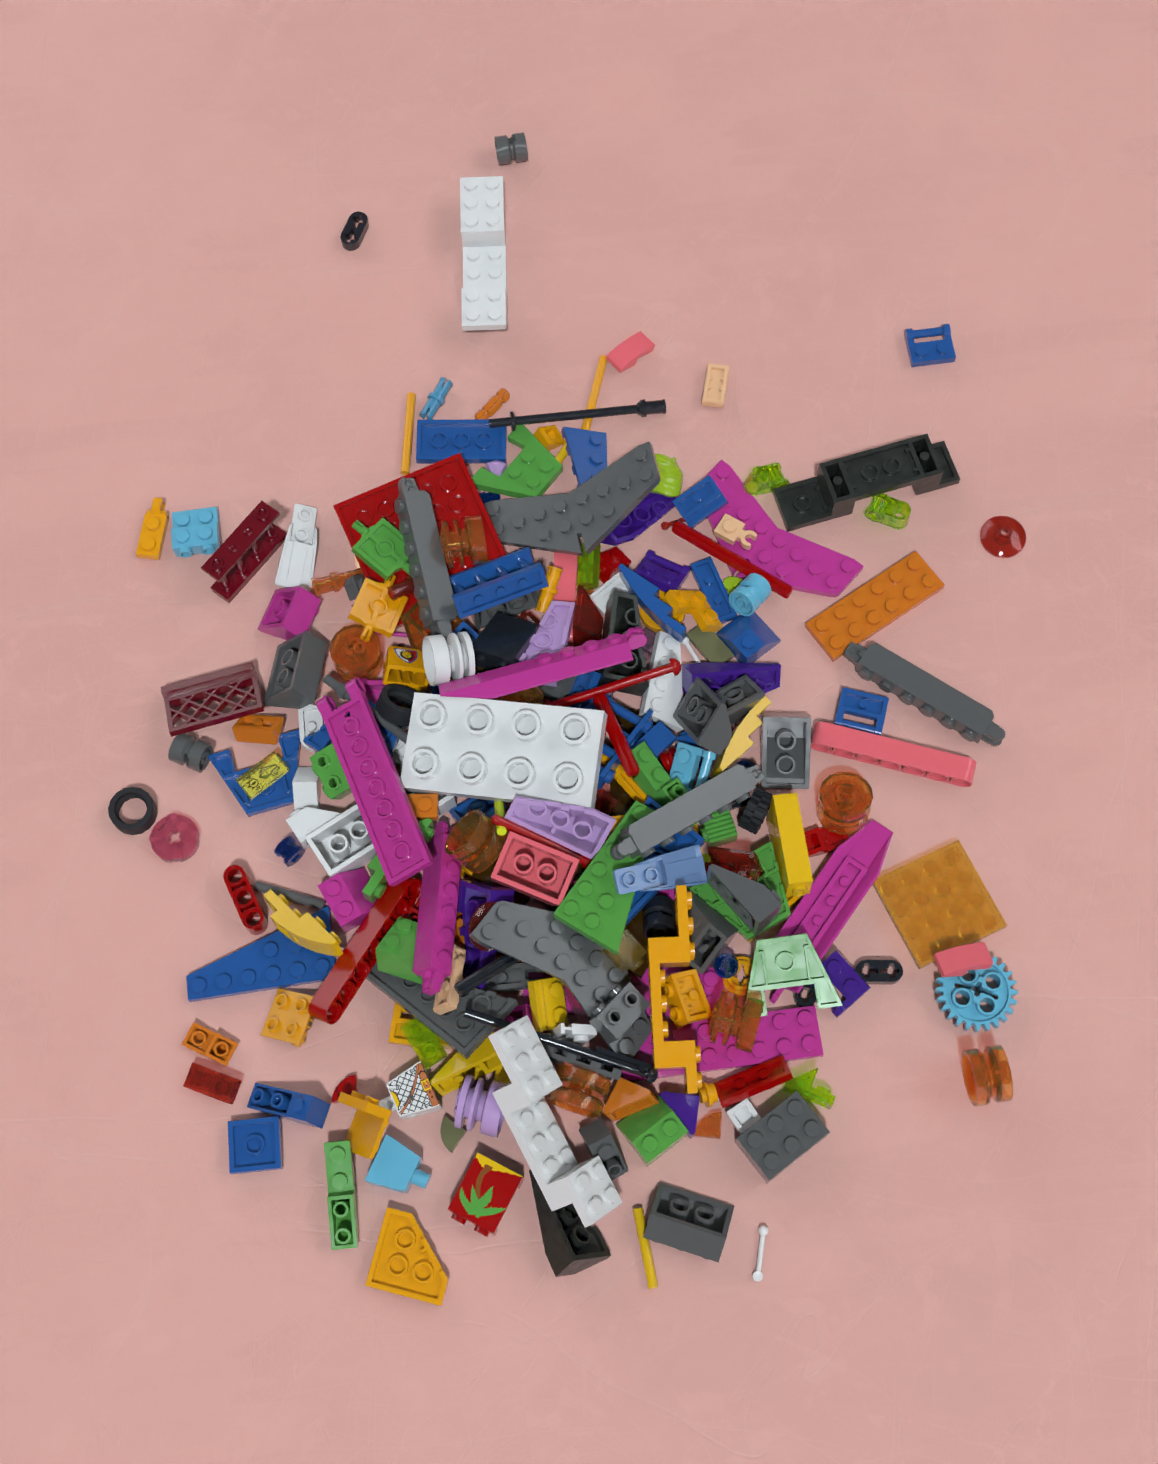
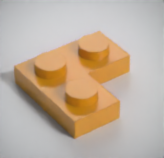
M669 590L664 595L675 614H691L702 632H718L723 626L718 619L717 613L711 608L706 596L701 591Z

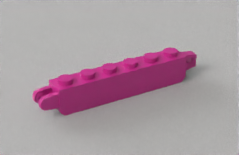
M442 820L436 824L434 839L430 840L427 844L434 864L423 869L412 970L414 974L422 977V993L430 996L440 992L444 978L451 975L463 841L459 840V828L451 826L448 830V824Z

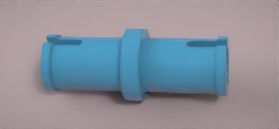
M441 377L437 386L433 392L429 393L427 396L428 401L419 413L422 419L427 417L426 420H433L435 413L439 407L443 406L445 403L444 398L453 386L450 380H447L445 384L446 378Z

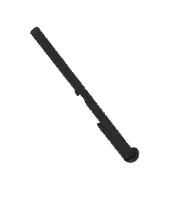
M467 1007L463 1016L498 1029H502L512 1023ZM536 1031L542 1044L646 1078V1084L655 1082L658 1077V1070L654 1069L652 1064L596 1046L595 1051L572 1042L556 1040L550 1037V1033Z

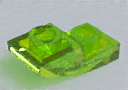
M414 1018L400 1027V1030L426 1070L448 1056L435 1034Z

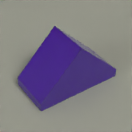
M663 1091L659 1097L673 1110L689 1131L688 1137L690 1139L693 1138L696 1133L700 1096Z

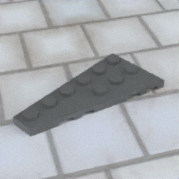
M377 962L366 977L369 982L466 1060L496 1029L495 1027L463 1017L466 1007L504 1020L518 1005L516 999L510 997L507 999L498 996L495 992L489 990L486 992L474 988L465 995L459 996L457 1009L439 1015L433 1010L436 993L432 996L422 993V984L379 971L377 969Z

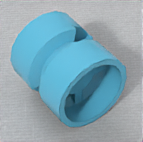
M751 573L730 593L728 597L729 603L738 614L750 616L771 595V586L763 576Z

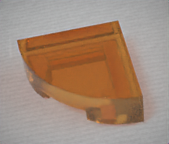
M715 1112L703 1118L696 1128L694 1137L720 1139L722 1112Z

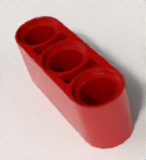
M239 865L227 867L223 874L224 882L243 925L253 935L262 934L267 929L268 921L248 875ZM237 874L242 875L239 882L231 883L233 876ZM244 896H251V900L247 904H240ZM260 917V922L257 925H249L252 918Z

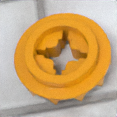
M738 956L730 959L724 965L723 985L729 993H733L738 997L747 995L753 963L752 959ZM741 967H743L744 975L748 976V979H744L741 986H739L738 978L731 975L739 974Z

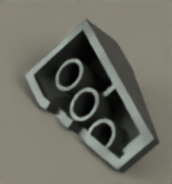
M530 1169L529 1173L545 1254L555 1277L576 1274L608 1259L611 1253L596 1225L584 1227L573 1203L551 1211Z

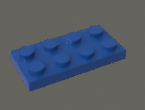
M488 419L417 420V464H434L458 453H461L465 464L488 463L495 460L506 463L507 426L489 428Z

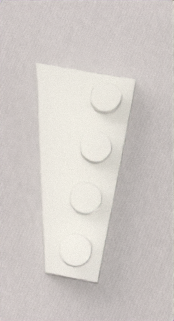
M661 630L656 633L648 670L670 663L669 658H675L681 664L680 642ZM681 669L677 676H674L672 672L648 680L649 687L643 694L639 713L640 716L644 717L648 710L651 709L654 711L651 721L656 723L661 721L666 727L677 732L684 730L673 718L674 713L683 700Z

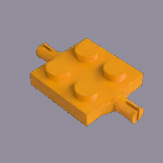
M395 575L392 576L391 580L390 578L387 581L385 580L384 583H378L368 578H365L348 615V619L364 627L360 635L361 640L364 639L367 633L364 641H370L373 631L389 638L393 635L408 597L392 588L396 580Z

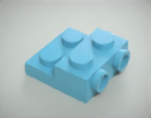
M217 507L171 512L173 527L171 529L172 549L176 557L187 558L195 554L210 555L221 546Z

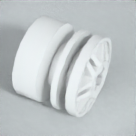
M466 631L458 632L457 635L449 633L447 642L443 635L440 634L424 637L422 643L423 665L427 680L431 686L449 682L451 676L453 680L475 675L474 649L470 636Z

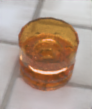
M480 515L465 517L464 528H459L457 520L452 519L453 530H449L447 520L441 521L439 536L442 552L449 569H455L454 558L457 557L460 568L464 567V556L470 557L473 566L488 563L487 547Z
M722 990L721 995L714 1004L709 1024V1042L715 1044L717 1034L722 1033L724 1034L722 1046H726L730 1036L735 1037L736 1050L752 1053L764 1001L748 997L744 1006L740 1007L738 1006V994L734 993L732 1004L726 1003L728 991Z

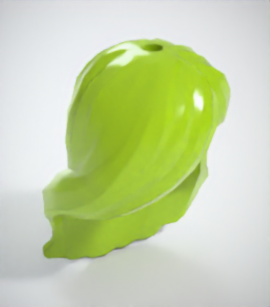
M655 454L660 473V482L650 493H657L666 497L679 496L683 485V473L677 465L676 458Z

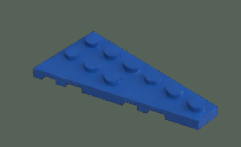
M329 906L311 914L313 918L318 916L327 927L325 930L328 933L332 931ZM278 930L187 975L188 1001L195 1002L324 982L335 965L336 958L335 956L306 949L294 943Z

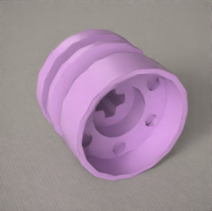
M467 1074L463 1085L459 1089L455 1103L454 1127L462 1129L467 1118V1131H472L476 1121H480L481 1134L498 1138L504 1116L492 1093L505 1086L506 1083L493 1081L489 1090L485 1091L484 1078L480 1077L474 1088L475 1077Z

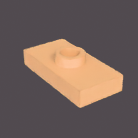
M708 363L702 406L724 408L730 366Z

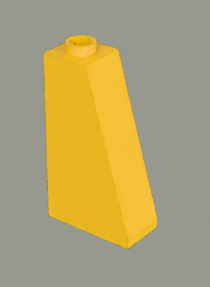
M797 792L773 795L766 822L774 847L781 881L786 896L801 897L810 893L813 878Z

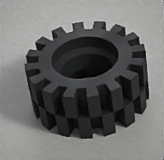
M756 787L743 811L738 826L756 835L768 814L773 794Z

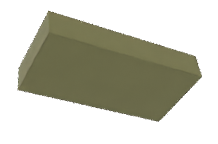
M697 626L686 636L707 662L727 663L734 658V654L715 632H702L700 627Z

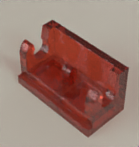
M715 846L709 847L708 854L711 862H705L707 873L708 867L714 864L757 882L762 866L756 852Z

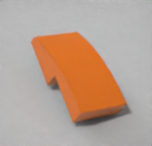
M193 1022L181 1045L227 1067L238 1043Z

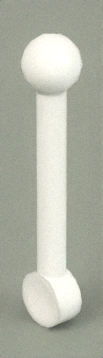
M686 637L681 644L686 646L696 663H701L689 644V638Z
M764 1225L758 1229L760 1241L756 1271L752 1275L753 1280L756 1282L763 1279V1274L761 1273L765 1236L769 1232L768 1227Z

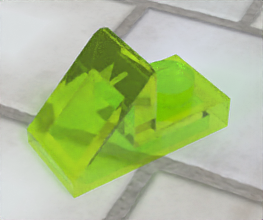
M818 1068L795 1077L784 1084L782 1091L792 1095L798 1091L804 1100L829 1110L834 1104L836 1096L831 1094V1090L822 1086L812 1087Z

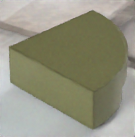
M445 1116L441 1124L440 1133L445 1147L451 1153L465 1135L466 1130L455 1128L454 1122Z

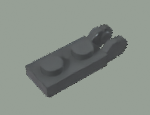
M516 963L486 981L484 988L480 990L486 992L489 990L495 993L527 990L528 981L543 979H529V972L541 973L543 971L525 963Z

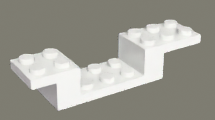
M503 176L460 178V219L463 246V288H461L462 331L507 329L506 232Z
M528 1015L488 1036L511 1081L492 1094L551 1211L573 1203L584 1227H588L623 1202L599 1155L579 1164L576 1161L544 1097L563 1084Z

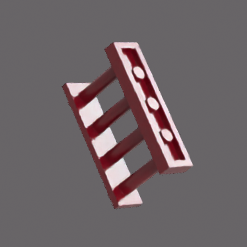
M262 500L201 567V570L216 580L210 587L212 592L229 604L284 543L287 534L273 524L280 513Z

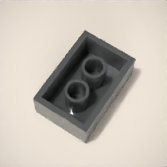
M796 1091L741 1134L735 1143L768 1184L822 1141L830 1131L798 1091Z

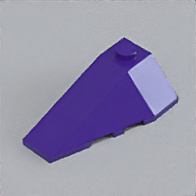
M649 493L601 543L616 546L634 540L676 507L672 502L676 497Z
M723 662L682 665L684 697L696 676L701 678L714 692L746 674L764 693L780 687L781 664Z
M460 880L457 905L458 913H462L463 927H460L459 930L460 936H464L466 950L463 978L494 961L497 950L479 945L469 935L495 903L499 901L513 903L514 889L499 884ZM486 982L476 988L483 989Z

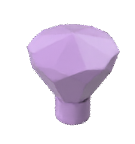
M498 460L486 463V469L497 476H500L507 468L506 463Z

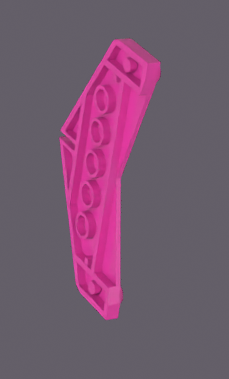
M723 460L704 477L706 478L710 475L729 502V504L707 518L713 533L726 513L745 523V531L751 530L757 534L756 541L751 538L746 539L747 542L751 543L750 550L742 548L738 541L731 545L715 536L718 544L793 587V590L827 597H837L863 570L864 566L853 558L777 528L731 466ZM727 565L733 576L737 570ZM741 572L736 575V577L742 580L747 577Z

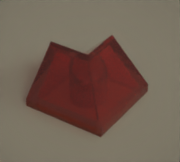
M578 585L572 627L573 647L581 646L589 640H601L604 627V619L583 585Z

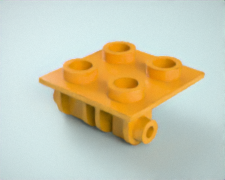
M278 988L260 1035L288 1042L295 1047L301 1048V1045L306 1042L305 1038L308 1033L306 1029H311L308 1023H313L314 1021L308 1013L310 1001L314 996Z

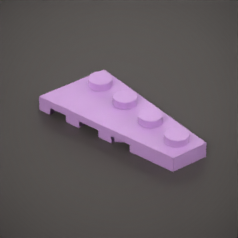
M552 600L539 623L538 631L531 637L530 645L526 652L522 653L519 662L534 659L542 653L552 654L559 652L562 648L567 647L576 612L575 602ZM558 681L544 685L557 687Z

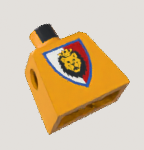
M402 644L389 646L383 666L382 683L384 685L402 684L410 688L426 690L428 680L424 670L422 651L406 648Z

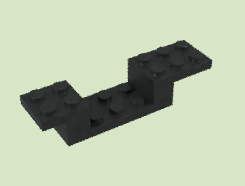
M923 434L820 463L816 477L774 488L773 495L786 530L789 532L852 514L855 501L911 485L915 494L920 495L958 484L960 477L945 441L932 444L928 434Z

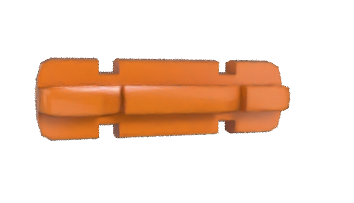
M501 388L496 393L497 396L494 395L482 407L483 410H479L474 415L475 419H488V417H492L502 406L501 403H505L510 398V393L506 389Z

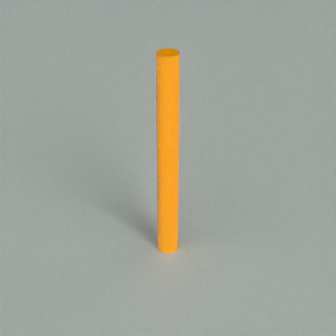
M606 355L599 356L586 409L596 408L607 364ZM593 418L583 419L581 429L590 430Z
M413 392L407 393L400 471L402 475H407L410 472L416 394Z

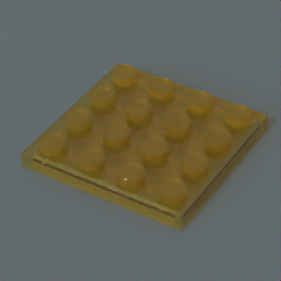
M959 840L877 878L872 884L918 969L934 963L935 959L933 956L935 953L975 943L1008 926Z

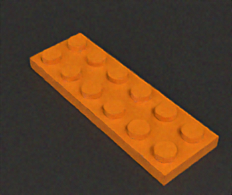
M915 551L805 624V628L832 662L844 655L851 642L858 645L941 591L945 584L919 553Z

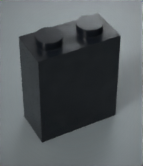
M497 611L472 644L475 654V665L480 668L493 670L519 663L522 653L526 652L530 645L529 641L533 634H536L539 625Z

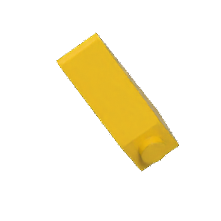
M487 1037L467 1060L456 1052L430 1082L441 1096H444L460 1088L467 1074L473 1075L475 1081L503 1067L489 1037Z

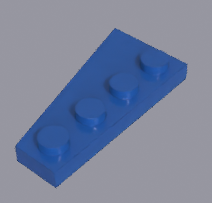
M570 427L562 428V437L565 438L567 444L566 451L571 458V468L573 475H576L577 487H579L607 468V436L604 432Z

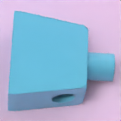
M386 1134L365 1181L374 1186L407 1194L412 1184L426 1189L431 1174L419 1169L423 1161L421 1157Z

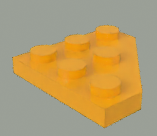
M387 1207L365 1286L442 1306L449 1279L412 1213Z

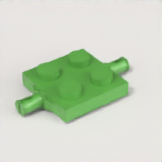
M383 517L369 528L359 520L353 523L352 528L362 536L352 547L351 552L386 581L401 569L410 576V565L408 557L404 553L405 544L400 531Z

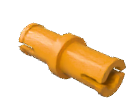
M548 566L546 574L548 587L540 589L541 593L535 608L536 611L546 613L554 595L558 593L556 589L563 572L562 569Z

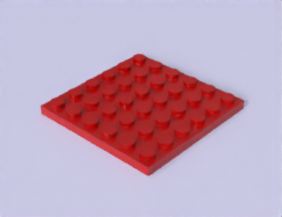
M461 453L333 505L352 548L362 536L352 528L356 520H359L369 528L383 517L399 531L400 522L398 514L394 509L395 500L399 496L398 481L401 478H414L418 490H425L430 494L449 576L506 555ZM355 555L365 578L378 583H384L385 579ZM402 569L393 574L396 576V580L392 588L408 597L395 629L420 619L418 600L414 596L413 578Z

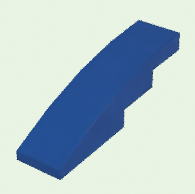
M620 564L618 567L619 576L629 593L637 596L639 606L661 629L682 643L687 636L686 627L672 619L673 608L658 599L659 588L628 567Z

